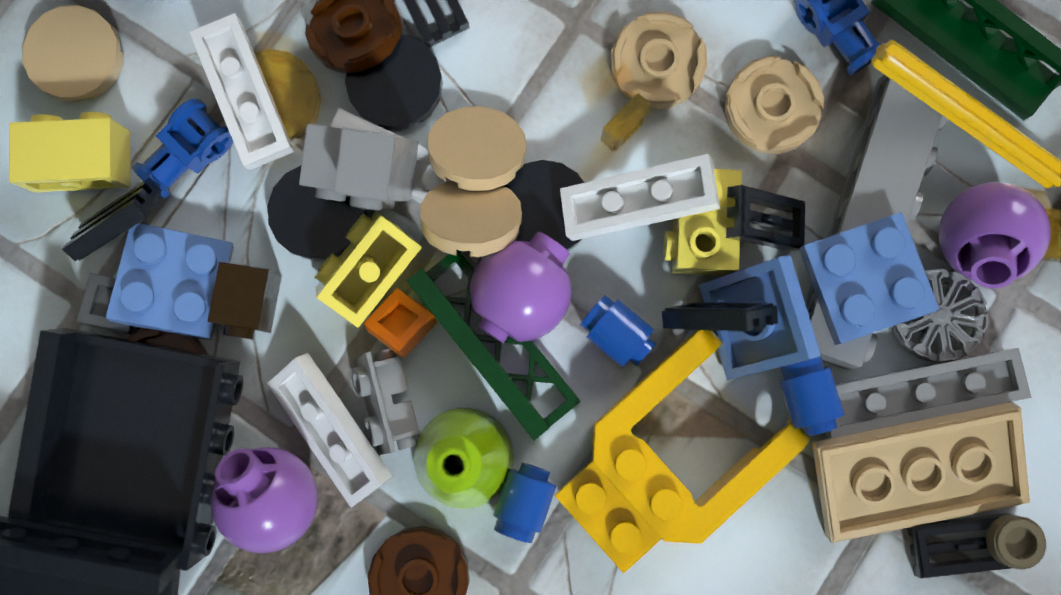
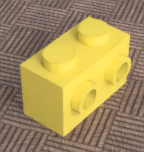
M84 112L80 114V119L63 120L61 117L54 115L38 114L32 115L30 122L9 123V182L34 193L131 188L130 131L114 121L111 115L101 112Z
M714 169L721 209L673 219V231H665L663 246L664 261H672L671 274L725 276L739 271L740 241L726 238V228L734 227L735 219L727 218V207L735 206V199L727 197V187L742 185V170Z
M378 210L375 211L371 218L365 214L360 216L345 237L351 241L349 246L339 258L332 253L314 276L319 281V284L316 286V298L357 328L360 327L422 248L413 237Z

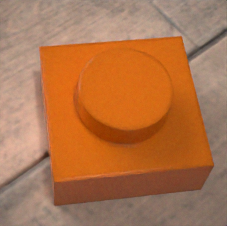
M396 288L363 324L370 334L404 359L437 324V321L430 311Z

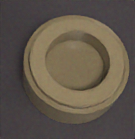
M1003 515L995 519L988 528L986 534L987 548L991 556L999 563L1022 570L1029 569L1042 560L1046 551V538L1041 527L1033 520L1018 515Z

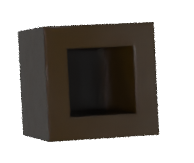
M219 262L207 322L224 325L223 335L253 340L255 331L271 333L282 276L268 269Z

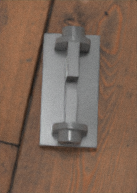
M386 349L374 353L376 362H373L371 352L364 353L355 359L356 368L352 369L351 374L354 390L359 398L364 397L368 417L364 418L366 438L372 447H377L378 455L395 452L393 441L397 442L398 450L417 446L416 435L420 434L412 400L393 404L391 396L409 391L401 357H395L394 351Z

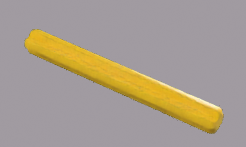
M890 40L878 46L876 53L871 59L874 68L1045 188L1061 186L1060 159L896 41Z

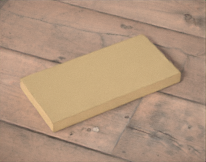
M1013 402L812 442L825 536L831 543L1030 503L1021 407Z

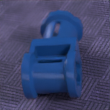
M862 0L794 1L795 11L803 26L810 33L815 34L824 48L834 43L848 63L846 71L850 76L871 64V59L876 53V49L882 43L877 42L863 22L870 14V11Z
M190 99L180 105L170 116L167 125L156 135L163 144L143 163L136 162L131 167L142 181L150 177L162 190L160 194L163 198H167L171 194L169 188L188 169L198 174L209 163L216 161L224 155L233 144L228 127H221L206 112V104L201 99ZM199 127L205 132V135L198 131Z

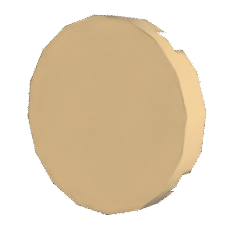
M80 5L59 6L43 13L30 26L22 44V63L29 79L44 93L65 102H79L78 100L88 97L93 99L104 94L116 82L123 66V51L121 50L120 37L117 30L98 12Z
M668 12L646 13L637 17L627 27L625 26L618 33L610 56L611 75L618 90L633 104L650 110L670 109L686 102L699 88L707 68V48L702 37L699 38L698 34L693 30L694 26L685 18Z
M767 56L751 61L736 74L725 95L724 114L730 131L743 145L759 153L781 154L798 148L815 133L824 108V96L818 79L805 65L795 60L790 62L778 56Z
M462 107L447 112L434 122L428 134V160L436 175L445 182L446 177L451 181L458 182V188L468 191H487L508 184L515 178L516 172L523 167L526 160L525 133L517 121L502 111L488 107Z
M448 181L441 183L429 191L420 204L421 232L429 244L444 253L456 255V250L470 251V257L490 255L502 251L516 240L519 234V226L522 222L521 203L512 190L505 186L487 191H468L458 188V182Z

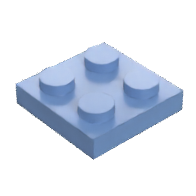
M902 212L799 248L835 345L940 310Z
M142 223L136 224L128 230L105 318L110 322L212 341L215 323L207 321L219 262L230 263L234 249L233 242Z
M791 255L777 257L699 285L704 302L773 303V305H777L778 324L766 325L763 328H753V330L748 332L712 330L723 342L718 348V352L727 380L821 356Z

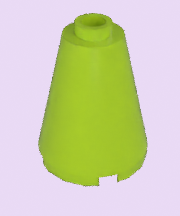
M473 408L451 409L434 417L420 433L414 450L415 471L424 490L436 501L453 508H474L491 501L501 492L508 469L513 468V447L506 430L491 415ZM450 454H457L463 459L465 464L463 472L453 468L450 462Z

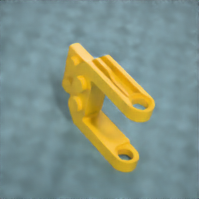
M696 330L593 424L591 461L554 494L623 574L661 539L664 542L702 544L795 458L810 441V436H807L802 428L794 429L791 419H787L788 425L779 430L760 448L753 447L697 500L693 501L691 492L645 441L632 434L631 429L638 421L722 345L723 342L712 330Z

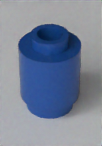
M606 295L599 300L580 324L588 332L586 338L622 368L628 361L637 367L656 345L649 338L655 329L619 299L614 302Z
M821 356L780 367L783 379L779 380L793 428L804 427L807 436L821 434L838 428L835 419L844 416L845 413L830 367H824Z
M524 462L521 463L519 470L508 469L493 516L497 518L494 526L496 532L518 541L532 543L535 533L542 531L557 486L548 481L549 471Z

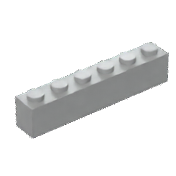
M884 74L878 79L827 237L900 212L903 213L908 225V222H912L916 218L921 208L923 194L918 193L923 175L929 174L937 158L938 148L933 146L937 131L945 126L948 119ZM811 284L805 304L822 361L846 370L862 368L863 362L867 363L874 354L878 340L877 334L871 333L835 345L815 290Z

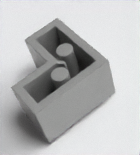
M307 123L299 185L315 187V197L346 201V195L351 196L350 206L372 210H382V208L394 209L395 201H411L419 141L393 135Z

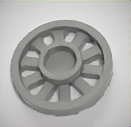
M945 268L925 270L940 310L915 318V321L909 324L900 323L892 326L893 333L902 347L917 358L930 362L957 360L973 352L981 342L980 340L986 332L989 322L985 306L987 302L979 287H976L970 279L958 272L946 270ZM942 278L949 280V285L944 295L941 282ZM962 288L968 294L967 297L954 302ZM973 306L975 316L959 312ZM958 324L972 327L973 331L971 336H969ZM921 330L924 333L919 342L915 344L910 340L912 334ZM950 335L959 343V349L955 351L952 349ZM937 336L939 351L935 354L931 352L930 347Z

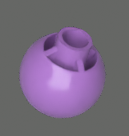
M1004 182L982 183L963 191L948 205L939 225V243L947 262L959 274L986 288L1007 286L1014 280L1032 271L1044 257L1049 246L1051 234L1049 218L1040 201L1027 190Z
M536 232L530 242L514 241L502 251L483 256L473 272L470 284L472 307L474 312L483 318L478 327L501 343H504L508 336L518 342L531 341L541 338L554 330L566 315L571 301V281L563 266L570 253L549 236Z
M261 447L251 450L239 448L228 453L219 462L215 471L216 481L211 494V512L214 523L226 540L232 545L248 552L271 553L292 545L305 534L313 522L317 511L318 490L312 472L300 458L288 451L272 447Z

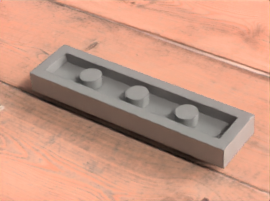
M1019 348L1006 349L835 384L845 415L835 419L838 428L825 433L827 438H835L1032 398Z

